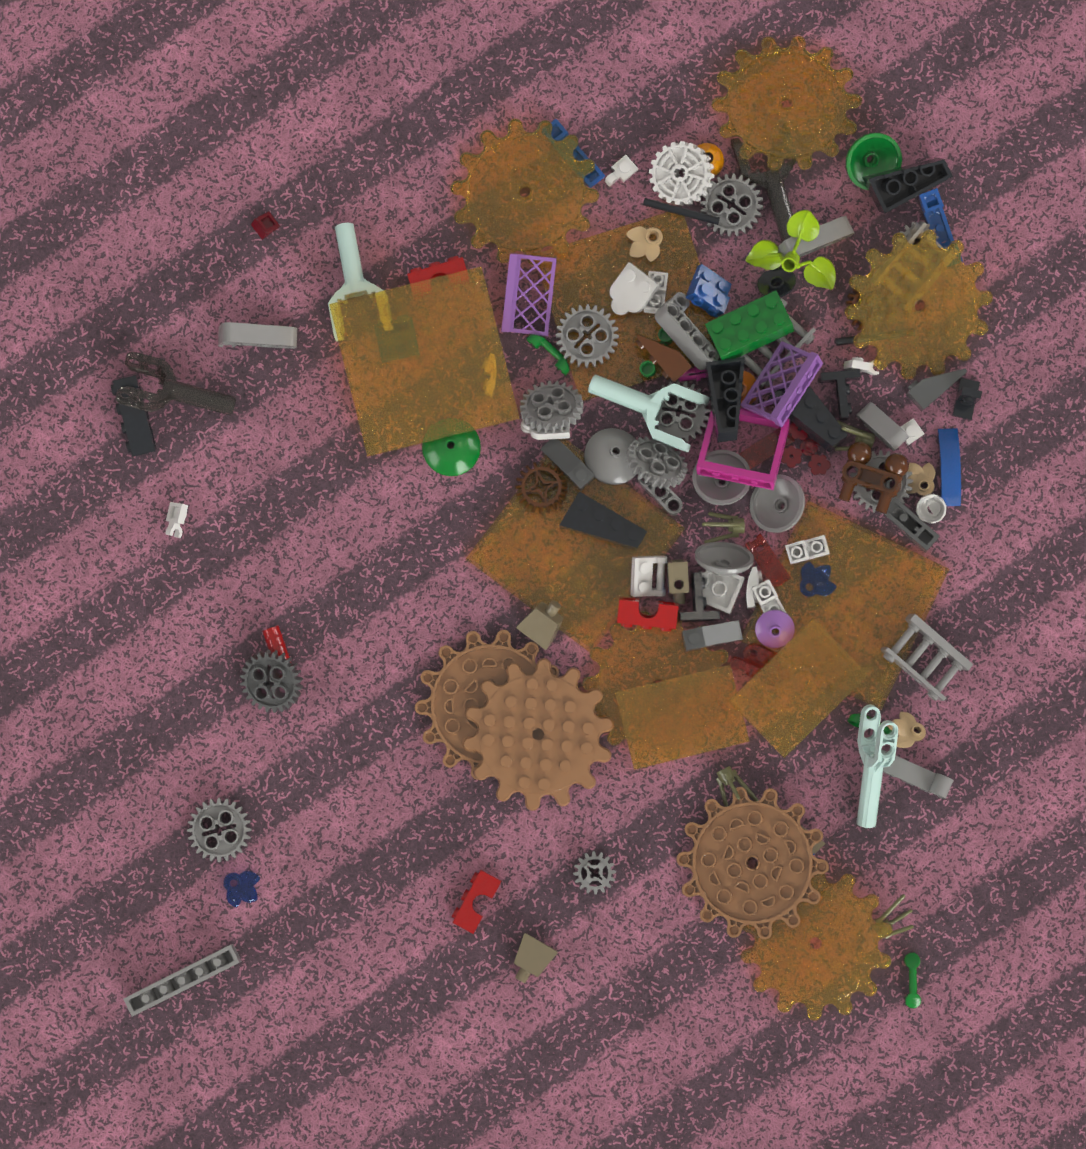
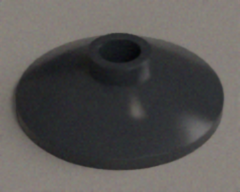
M778 267L777 269L764 272L758 279L757 287L763 296L777 291L779 297H783L794 289L796 277L793 272H787L782 267Z

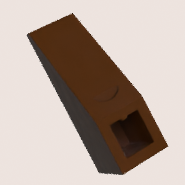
M639 333L636 334L638 340L635 342L642 350L647 349L650 353L648 358L654 365L659 364L662 367L660 372L667 380L671 378L675 382L692 367L679 350Z

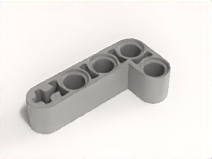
M842 216L820 225V232L813 241L807 242L801 239L796 250L800 258L855 234L847 216ZM790 237L778 246V252L785 256L787 252L792 251L798 237Z
M678 292L656 311L655 319L699 370H705L706 362L718 361L719 354L684 313L690 301L685 298L686 295L684 293Z
M225 322L219 326L218 346L232 345V347H236L237 345L294 349L297 348V328Z
M896 755L893 763L889 767L883 768V773L899 778L912 786H917L921 790L937 795L941 799H946L954 781L949 777L929 771Z

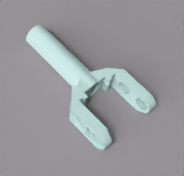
M349 222L338 224L335 227L345 283L328 302L336 342L344 340L346 333L340 303L348 304L347 299L363 295H369L370 299L376 296L380 321L383 323L385 331L393 330L388 295L384 290L363 277L354 224Z
M596 374L592 377L588 387V392L642 413L654 440L687 453L690 450V444L686 443L683 439L655 429L656 426H659V421H656L663 400L669 401V393L696 404L708 405L710 397L675 383L648 395Z
M872 704L864 706L861 710L857 739L859 754L864 767L856 824L864 828L876 826L883 768L889 767L895 760L898 738L897 725L890 720L880 724V711ZM872 709L875 710V716L867 719V712ZM887 725H892V732L884 734V728ZM867 729H873V734L870 737H864V732ZM889 744L890 750L887 753H881L882 746Z

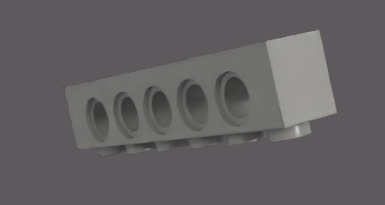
M231 944L135 992L123 1000L131 1016H135L242 962L234 944Z

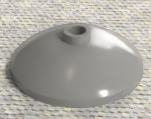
M616 428L603 429L595 433L585 447L584 460L586 467L595 475L597 480L605 484L620 485L630 481L637 474H632L634 469L628 468L630 463L626 462L627 457L625 455L630 444L636 439L628 432ZM612 450H617L619 454H614Z
M715 450L707 453L705 461L750 470L745 459L733 451ZM697 463L693 469L692 480L695 491L703 500L711 504L729 505L735 503L749 490L750 485L723 480L726 482L724 485H720L719 481L721 479L697 475Z
M781 474L777 475L774 490L756 487L750 500V512L754 522L761 529L771 533H780L792 528L801 518L805 507V496L799 483L793 478ZM785 503V507L781 509V505Z
M705 543L695 551L697 563L704 569L717 575L729 576L739 574L751 568L754 563L753 554L745 547L734 543Z

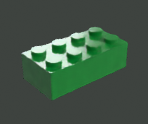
M777 291L771 292L705 324L721 360L739 358L794 332L791 319Z

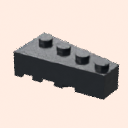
M935 158L862 178L878 211L887 213L953 176L945 159Z
M745 357L706 362L705 375L717 443L737 440Z
M139 372L117 377L113 380V384H111L112 394L117 396L118 399L116 404L117 413L122 415L123 422H121L122 432L127 434L128 438L126 448L128 453H132V457L157 450L151 423H148V409L146 404H143V388L141 385H138L137 381L140 378Z
M808 386L788 419L800 430L802 429L810 435L809 437L825 450L831 452L845 442L848 434L841 429V425L812 388ZM785 387L775 391L776 397L784 395ZM772 394L768 397V400L773 399Z
M581 492L577 494L559 525V528L634 550L639 548L647 534L645 529Z

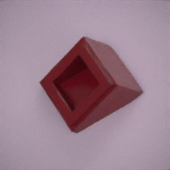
M269 211L255 218L251 224L262 240L280 227Z

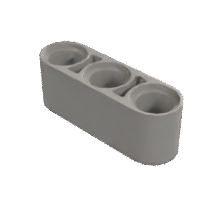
M869 402L856 414L858 420L861 419L865 423L864 426L893 451L909 438L899 425L872 402Z
M638 479V483L666 513L674 516L681 512L682 501L670 488L667 489L663 485L662 488L665 490V495L658 497L654 492L658 488V484L652 487L651 482L645 484L642 479ZM671 501H675L678 503L679 508L676 511H671L668 508V504Z

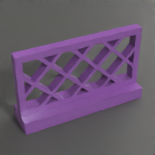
M510 253L501 332L548 336L557 258ZM521 258L530 259L534 264L526 273L520 267ZM533 260H540V262L536 264ZM543 261L552 262L551 270L544 275L538 265ZM537 268L543 277L536 283H533L527 274ZM520 270H521V272L523 273V275L519 278V274H520ZM549 274H551L550 281L547 278ZM523 277H526L532 286L523 292L518 283ZM545 278L550 286L549 290L542 294L536 285ZM534 287L541 296L531 303L525 294ZM519 290L521 292V295L517 297V292ZM549 293L547 300L544 296ZM524 296L530 305L523 311H520L516 306V301ZM543 298L547 303V309L540 314L534 304ZM530 307L538 314L531 322L523 315ZM515 310H517V311L519 312V314L516 315V316H515ZM520 315L528 323L522 329L514 328V320ZM541 318L545 323V331H536L531 324Z
M781 341L740 405L783 427L823 365L822 360L818 354L812 351L808 353ZM784 348L790 350L791 355L781 359L780 354ZM800 357L807 358L803 364L796 365L795 359ZM792 360L794 367L784 370L782 363ZM773 366H780V372L770 374ZM795 372V378L786 382L785 375ZM782 376L784 383L773 386L772 379ZM769 381L770 387L760 390V385L763 382ZM785 387L784 395L776 397L775 391ZM772 392L773 399L763 402L762 395ZM759 396V404L749 405L752 398ZM775 404L771 414L765 412V406Z

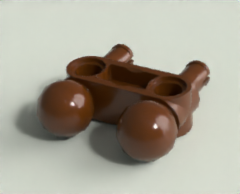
M855 442L847 451L848 460L842 468L841 477L844 483L838 499L850 502L854 487L859 485L878 491L881 494L875 510L887 514L891 499L894 496L896 497L901 489L902 476L909 469L908 459L901 453H894L885 460V471L867 466L866 464L872 456L871 448L864 442ZM852 468H857V475L849 477V471ZM888 480H895L893 488H886Z

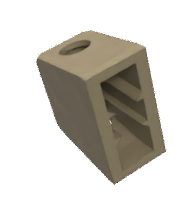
M686 559L667 560L668 592L673 594V602L685 604V593H689L688 561ZM681 580L682 588H675V581Z
M552 600L549 605L541 602L521 621L516 629L547 650L553 643L564 619L563 616L557 613L561 605L555 600Z
M525 933L514 964L520 967L515 978L526 983L530 974L539 977L558 951Z

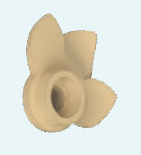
M638 226L626 233L627 237L633 241L630 248L631 257L639 258L646 255V258L652 262L659 256V245L663 239L662 232L654 227L645 229ZM655 235L657 239L655 241H651L649 239V236Z
M909 463L907 472H912V475L908 479H912L913 483L908 484V486L913 488V490L906 491V493H918L920 496L932 494L935 488L933 480L936 475L934 467L930 463L925 464L923 467L916 463ZM923 483L928 484L926 489L921 488Z
M900 712L899 719L892 721L898 727L899 736L896 747L909 748L914 742L921 741L926 735L924 726L916 722L914 716L910 713ZM887 725L889 729H893L892 725Z

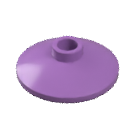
M769 610L763 613L755 625V633L758 640L770 648H780L788 644L793 638L795 631L792 618L781 610ZM777 628L779 632L773 634L772 629Z

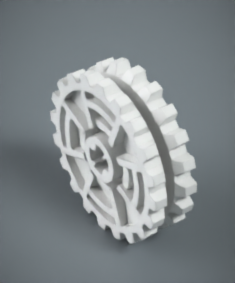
M680 141V143L672 142L670 147L663 146V151L655 154L657 159L651 161L653 168L649 169V173L652 174V178L649 179L650 183L655 185L652 188L654 192L659 193L658 197L666 200V202L678 206H683L684 204L693 205V201H701L700 196H706L708 194L707 188H711L713 185L710 180L714 178L715 174L711 173L714 165L709 163L711 160L710 156L704 154V149L697 148V145L685 141ZM680 170L685 171L683 172L685 174L684 177H680Z

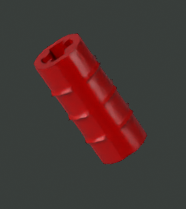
M279 626L263 630L262 632L271 655L277 650L278 656L285 653V659L287 660L289 653Z

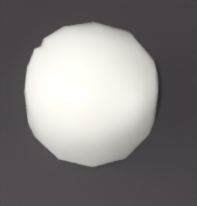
M927 494L917 502L916 513L922 521L933 524L943 519L946 514L947 505L940 496Z

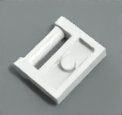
M667 556L632 557L631 596L666 595L664 576ZM653 563H657L656 588H652Z

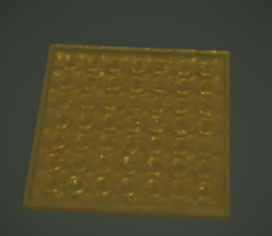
M666 212L533 255L557 258L551 312L556 327L563 326L560 319L566 320L565 313L571 315V308H574L577 312L579 311V305L584 310L587 304H589L591 310L597 305L598 312L604 308L603 315L605 316L610 313L611 316L608 320H615L612 327H618V331L614 332V334L619 335V339L613 340L618 343V346H612L615 353L608 352L610 359L607 360L603 357L602 365L599 361H596V367H593L592 363H589L588 368L585 367V363L578 367V361L575 360L574 363L570 364L571 357L567 358L576 389H578V394L582 395L583 402L599 397L588 392L589 384L595 374L627 387L663 376L660 372L662 367L659 364L655 366L657 372L654 376L644 377L641 374L640 365L644 361H650L648 358L650 353L646 348L642 350L635 342L638 340L636 337L637 333L660 342L658 331L662 327L657 323L655 314L644 313V309L640 313L629 311L624 315L614 313L611 307L613 299L610 296V288L628 262H630L646 275H648L649 271L668 273L665 302L678 292L686 295L697 266L700 263L684 216ZM641 226L649 229L654 227L662 232L663 239L659 245L660 254L654 261L650 262L646 255L639 258L630 256V248L633 241L627 237L626 233L632 228ZM650 235L649 239L651 241H655L657 237L655 235ZM543 261L538 265L544 275L551 270L552 262ZM549 274V275L547 276V278H548L549 281H550L551 274ZM544 278L542 284L546 292L549 290L550 285ZM690 301L684 313L715 348L705 324L716 318L710 316L705 310ZM585 318L582 324L585 327H590L593 321ZM597 324L589 334L583 333V340L576 344L574 348H578L586 338L590 340L591 333L599 328L600 324ZM574 331L568 334L570 340H576L579 337L578 333ZM603 332L596 334V339L599 341L607 338ZM674 341L668 345L679 350L692 367L695 366ZM588 345L581 349L584 354H590L593 351Z
M482 266L329 304L367 457L520 419Z
M558 439L585 464L584 452L568 440ZM544 455L541 461H544V467L547 468V464L550 462L552 463L550 469L553 470L555 464ZM540 472L543 480L555 481L554 477L550 474ZM534 474L527 480L525 489L530 488L536 483ZM563 475L560 479L566 478L567 482L562 484V486H568V490L562 492L567 494V497L559 498L563 501L562 505L557 502L555 503L558 508L557 510L550 506V513L546 512V508H542L543 514H539V508H536L535 513H532L533 506L530 505L526 510L524 507L527 502L525 501L520 504L519 500L523 496L516 497L515 493L466 560L532 610L541 602L549 605L552 600L557 601L561 605L557 613L564 618L559 630L589 653H592L617 620L619 598H633L630 595L632 557L665 556L685 528L627 484L610 485L596 478L581 493L645 529L647 534L639 548L634 550L559 528L561 521L580 492ZM538 479L539 484L536 490H540L545 497L544 488L547 489V486H543L540 479ZM558 486L553 487V489L547 492L548 501L555 497ZM527 495L532 501L543 503L539 495ZM653 563L654 571V569L657 567V563Z
M807 501L803 514L796 523L786 545L825 535L830 554L790 564L785 547L769 579L786 613L794 622L795 631L793 638L788 644L780 648H770L763 645L755 633L756 622L763 614L761 607L757 603L742 634L743 640L739 641L882 710L901 668L895 662L890 663L887 661L880 649L882 647L891 649L908 629L909 623L905 618L909 614H916L925 621L949 569L815 503ZM777 628L772 629L773 634L779 632ZM919 632L914 633L897 655L903 661L906 660Z

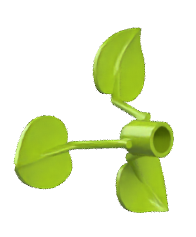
M809 210L796 212L787 223L788 234L792 237H798L792 251L787 252L783 256L781 252H778V246L774 242L761 240L753 246L745 259L749 264L766 270H774L781 265L785 271L793 272L796 268L800 269L801 266L807 265L804 269V278L808 283L816 287L832 290L836 282L835 267L829 259L818 256L813 262L808 260L799 263L800 256L796 253L801 239L807 242L813 241L820 232L819 222Z

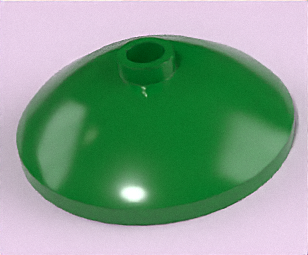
M883 133L863 135L852 144L846 156L848 177L856 186L864 190H868L862 177L900 168L902 165L900 147L894 139ZM872 156L871 161L867 162V158Z
M447 418L436 422L428 429L423 439L422 451L425 461L435 472L445 476H458L468 472L476 464L480 455L481 444L477 432L469 423L456 418ZM453 442L455 444L454 448L449 449L447 447L448 443Z

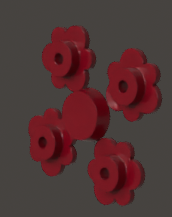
M792 422L789 425L788 432L792 434L793 439L799 438L804 441L801 443L800 449H795L792 445L784 448L781 462L786 463L789 468H793L796 464L801 463L800 457L803 453L806 456H812L811 461L808 463L811 473L813 475H818L819 473L825 475L826 470L831 467L830 461L826 460L827 457L825 455L819 456L815 454L818 450V443L812 439H806L807 433L802 429L798 431L797 429L799 428Z

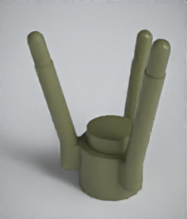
M837 420L842 426V430L856 435L855 442H864L872 448L875 440L873 433L860 430ZM850 446L836 447L835 450L848 451Z
M708 512L709 516L728 519V522L702 523V526L728 527V532H732L707 539L704 543L739 537V534H744L745 532L744 518H738V516Z
M730 766L716 773L719 777L716 781L720 788L724 807L728 806L723 783L725 786L729 785L737 800H740V795L733 784L736 780L746 789L754 801H759L738 776L736 770L732 771Z
M905 894L901 895L881 917L875 920L876 923L873 925V928L881 939L883 937L888 939L893 935L914 928L913 925L891 931L894 929L892 925L912 913V909L891 921L888 919L884 920L906 897Z

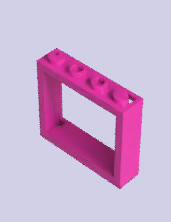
M740 407L739 421L781 429L770 474L705 461L714 429L711 409L696 466L697 475L774 490L789 431L790 419H787L783 427H780L774 421Z

